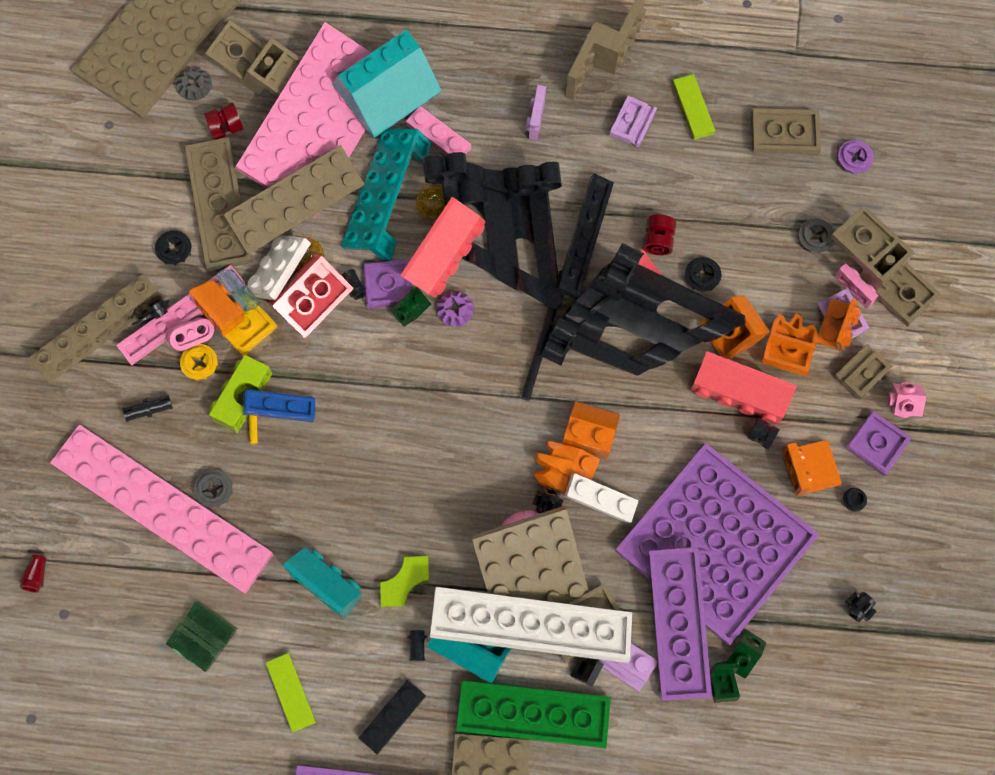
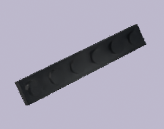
M595 173L590 177L556 291L576 300L580 297L614 184V182Z

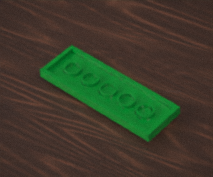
M462 681L456 732L606 749L611 697Z

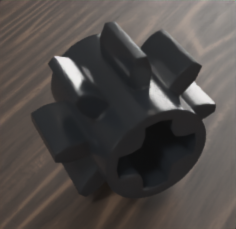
M544 487L543 491L537 490L532 504L537 506L536 512L540 514L562 507L564 500L559 498L561 494L556 489Z
M854 592L845 601L848 605L846 609L847 614L857 622H860L862 619L867 622L877 612L873 609L876 602L865 592H861L859 595Z

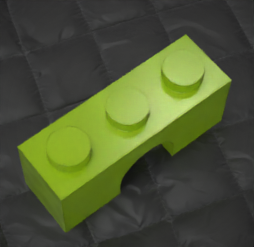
M244 355L242 360L236 362L233 368L234 374L230 380L225 381L221 389L222 394L218 400L213 401L209 409V416L213 422L237 434L248 415H243V406L237 403L238 396L246 389L263 391L272 376L270 367L247 355Z

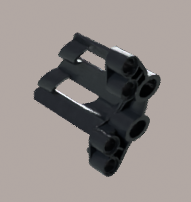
M463 152L449 153L445 157L439 155L424 157L425 182L429 184H442L445 206L452 197L463 205L470 203L480 211L486 221L489 252L472 242L470 252L463 256L462 259L483 269L493 278L522 294L525 293L556 311L562 305L561 293L556 291L559 275L548 192L562 187L559 162H545L539 166L523 165L517 168L509 167L504 168L502 171L484 169L480 165L467 163L466 154ZM517 239H527L535 245L539 279L519 268Z
M622 243L613 260L601 269L580 297L566 310L562 317L558 318L540 356L562 366L567 352L571 349L639 376L649 369L657 368L672 361L683 351L701 342H710L728 334L735 328L745 325L746 320L745 315L639 265L638 263L644 253ZM670 300L709 319V321L696 328L689 329L658 314L657 308L662 302ZM606 327H618L655 344V346L640 355L632 356L600 341V338Z

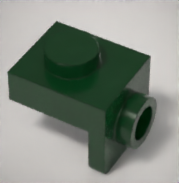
M415 287L400 302L394 305L390 311L405 327L416 320L431 303L420 289Z
M718 662L710 670L711 691L714 703L739 700L740 693L735 678V672L738 669L737 663Z

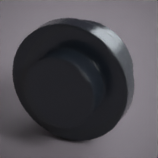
M850 488L843 495V504L850 511L858 512L867 504V496L859 488Z

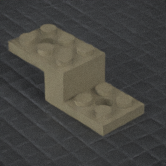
M645 0L634 1L620 31L594 22L567 76L565 97L574 100L576 94L582 92L585 84L583 80L586 75L589 76L591 74L593 66L614 75L618 67H623L627 58L625 54L627 50L631 51L635 42L634 36L636 32L640 33L644 24L643 18L646 13L644 8Z
M231 20L228 21L204 55V57L259 96L264 89H267L277 97L280 96L302 60L272 37L264 45ZM233 46L238 47L241 50V55H232L230 48Z
M864 205L831 235L830 238L864 269L860 274V278L865 283L874 287L878 295L877 298L907 327L941 295L908 264V261L915 252ZM861 232L866 233L870 240L867 242L861 241L858 234ZM909 290L913 294V299L904 298L902 291Z

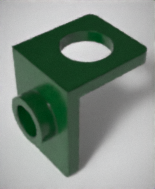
M748 630L743 632L739 644L727 660L729 664L737 663L738 669L735 672L742 678H747L762 656L766 642ZM748 639L755 641L758 646L751 644Z

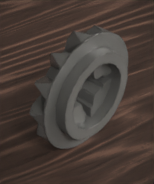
M190 67L189 70L182 71L181 75L177 77V91L187 100L202 99L211 90V78L207 71H203L200 67L198 69ZM189 79L197 80L199 88L193 84L190 85Z
M810 219L804 222L799 229L798 236L801 247L808 249L809 253L817 252L820 254L821 252L828 251L834 243L830 238L834 230L829 223L821 219ZM812 233L815 235L822 233L820 241L817 239L810 240L813 235Z
M209 470L197 478L194 484V495L200 504L208 508H219L228 502L232 495L233 484L224 472ZM211 481L216 487H220L217 490L216 498L211 492L207 493V490L211 489Z

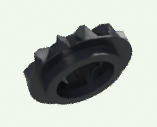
M171 230L163 233L157 239L155 253L158 259L166 265L172 264L176 266L178 263H185V259L191 256L192 244L185 233ZM169 242L174 246H178V254L173 251L169 252L171 250Z
M695 258L686 267V283L693 290H699L701 293L709 290L712 291L721 281V269L710 258ZM703 267L705 274L709 275L705 278L704 282H702L700 276H697Z

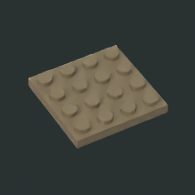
M565 506L471 536L487 594L568 604L589 592Z

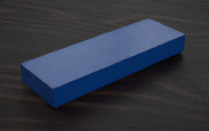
M246 389L243 399V415L313 422L316 398Z

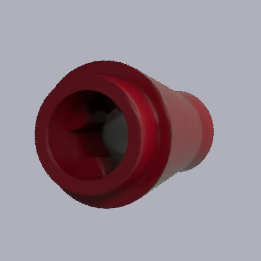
M32 555L28 566L19 579L22 590L38 593L40 588H43L47 558L41 555Z

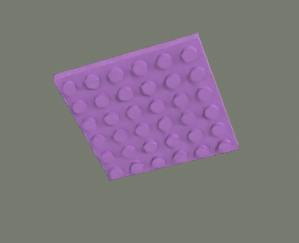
M705 443L616 548L615 552L652 582L649 551L699 547L706 628L729 646L819 534Z

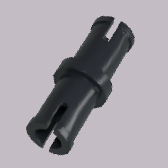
M167 394L166 396L149 401L144 399L142 403L123 407L122 411L126 422L144 416L148 418L153 417L152 414L173 409L169 394Z

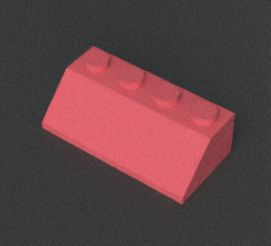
M452 197L400 276L436 298L437 295H440L445 290L446 281L450 275H454L458 270V263L462 257L470 252L472 248L471 243L475 237H479L483 232L486 221Z
M707 351L691 391H694L701 398L707 399L709 397L717 400V403L722 406L738 408L745 415L752 416L754 414L759 416L766 423L779 424L786 413L797 385Z

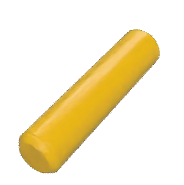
M249 415L250 444L258 443L257 416Z

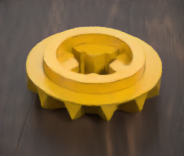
M198 344L186 349L180 359L182 372L188 378L196 381L201 379L207 380L211 374L215 373V369L218 366L215 351L204 344ZM192 358L198 360L204 358L203 362L206 367L198 366L195 368L196 364Z

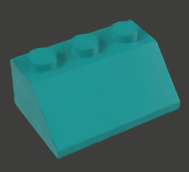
M303 548L283 564L284 569L292 578L344 620L362 599L363 596L359 592L361 587L351 579L348 582L341 577L342 572L333 564L328 567L323 563L324 557L316 550L312 549L310 552L308 549Z
M431 638L427 645L429 649L437 654L444 656L458 666L467 669L490 683L496 678L512 649Z

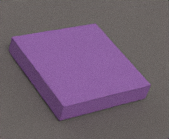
M409 259L364 263L367 309L393 307L412 290L411 282L400 276L409 263Z
M872 410L845 449L885 476L912 437Z

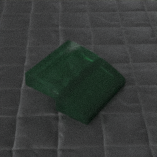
M197 601L190 609L184 621L177 625L166 645L206 672L224 650L238 628Z

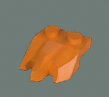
M797 313L790 322L785 321V317L779 314L771 327L761 363L807 377L818 339L815 326L802 327L803 317Z
M551 441L546 443L549 454L545 455L534 452V461L543 467L542 471L534 473L538 483L543 487L554 488L563 495H565L572 474L575 473L592 480L600 461L599 458L580 448Z

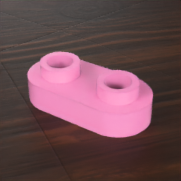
M198 317L173 327L168 332L167 340L174 349L186 350L208 341L214 334V326L209 320ZM202 325L203 330L201 332H197L198 326ZM177 334L182 335L179 341L175 339Z

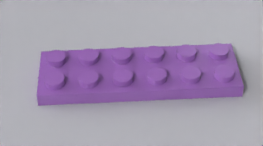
M699 547L649 551L662 701L712 698Z

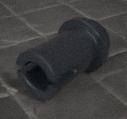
M350 269L348 270L350 277L346 272L342 274V277L354 288L349 293V296L353 297L354 300H359L366 295V287L361 284L356 271Z
M412 630L410 635L407 636V639H410L409 661H425V639L427 636L424 630Z

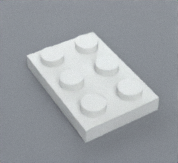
M278 236L272 242V247L268 254L261 260L256 273L249 279L248 286L244 291L252 297L276 301L311 243L303 237Z

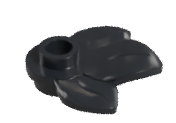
M162 298L155 301L146 308L149 313L139 317L137 321L132 323V326L143 324L152 317L156 319L162 317L168 312L166 308L169 306L168 303L170 301H163Z

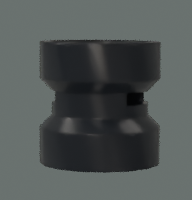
M758 418L748 439L753 442L760 440L759 442L762 447L769 450L780 429L775 426L767 427L766 422Z

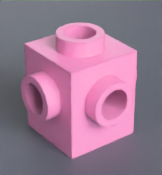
M910 382L893 383L892 392H889L887 396V404L891 407L893 414L903 418L923 416L926 394L922 385Z

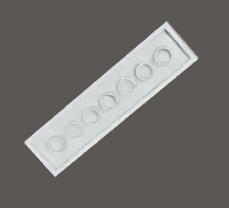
M436 587L430 638L628 663L631 650L632 612Z

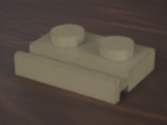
M866 344L835 375V378L839 379L843 383L842 385L860 400L893 366L876 351H873L870 345Z

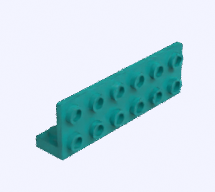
M387 129L381 134L364 181L365 185L362 186L341 244L343 249L369 250L383 261H391L398 241L387 233L385 229L411 156L418 162H423V158L428 156L432 142L419 129Z

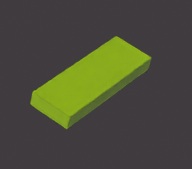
M692 74L673 79L672 84L693 140L714 135L715 128L695 75Z
M287 653L266 662L292 733L316 724L290 654Z

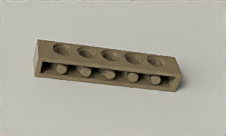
M143 273L31 355L29 360L50 384L147 312L146 308L162 297Z

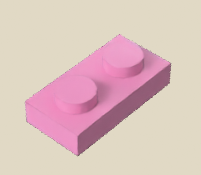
M846 263L834 276L845 289H849L850 293L866 309L877 299L878 295L874 287L865 283L860 278L859 273Z

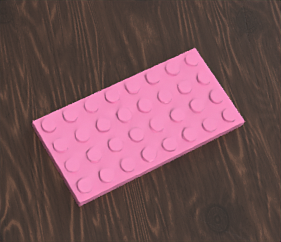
M325 22L235 169L267 189L340 145L349 158L366 128L334 88L333 83L339 74L371 54V52Z

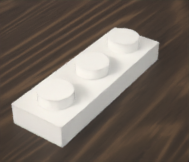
M575 473L571 475L564 495L568 499L627 524L632 522L638 500Z

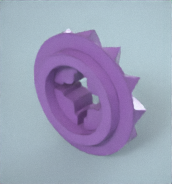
M851 140L840 147L837 158L839 159V166H843L846 172L850 171L857 174L860 172L864 173L871 167L874 155L872 149L866 143L859 140ZM860 152L858 160L852 163V156Z
M450 291L442 296L439 303H437V314L440 320L448 326H462L469 322L473 316V302L468 295L461 293V291ZM452 301H454V303H456L457 306H461V308H459L458 316L456 315L454 310H449L450 308H452Z

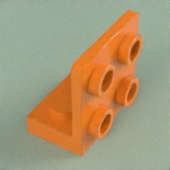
M852 298L850 304L831 299L816 344L841 352L844 351L845 346H850L853 338L852 326L853 324H858L861 316L857 299Z
M827 440L799 447L797 443L786 445L783 449L782 455L796 497L841 485L842 482Z

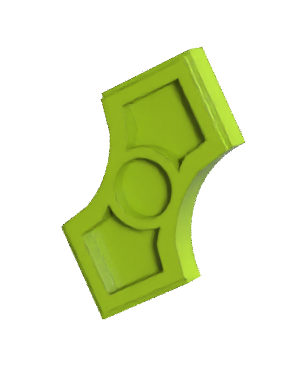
M428 556L404 557L399 573L388 581L380 582L381 608L406 607L407 597L411 590L421 583L429 582Z

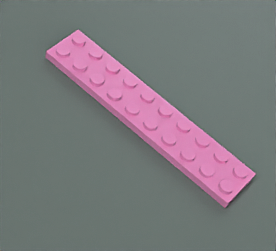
M78 425L50 462L54 467L244 594L248 592L274 555L273 552L81 425Z

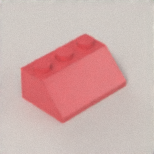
M315 253L287 281L276 301L269 300L267 303L306 338L354 288L321 255Z

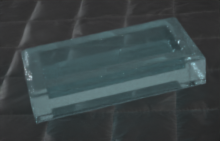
M233 269L222 270L216 275L244 312L254 310L260 305L258 299Z

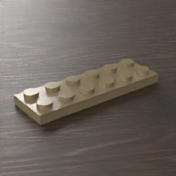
M230 138L185 145L207 271L224 269L230 265L234 267L253 263L251 253L247 255L223 216L226 212L242 204Z
M340 145L226 212L223 216L248 255L365 184Z

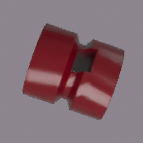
M233 102L221 106L220 111L213 109L204 113L214 140L225 137L227 132L234 134L244 130Z
M655 214L647 218V234L644 237L643 243L644 251L658 256L672 253L674 244L672 236L675 235L677 223L673 217Z

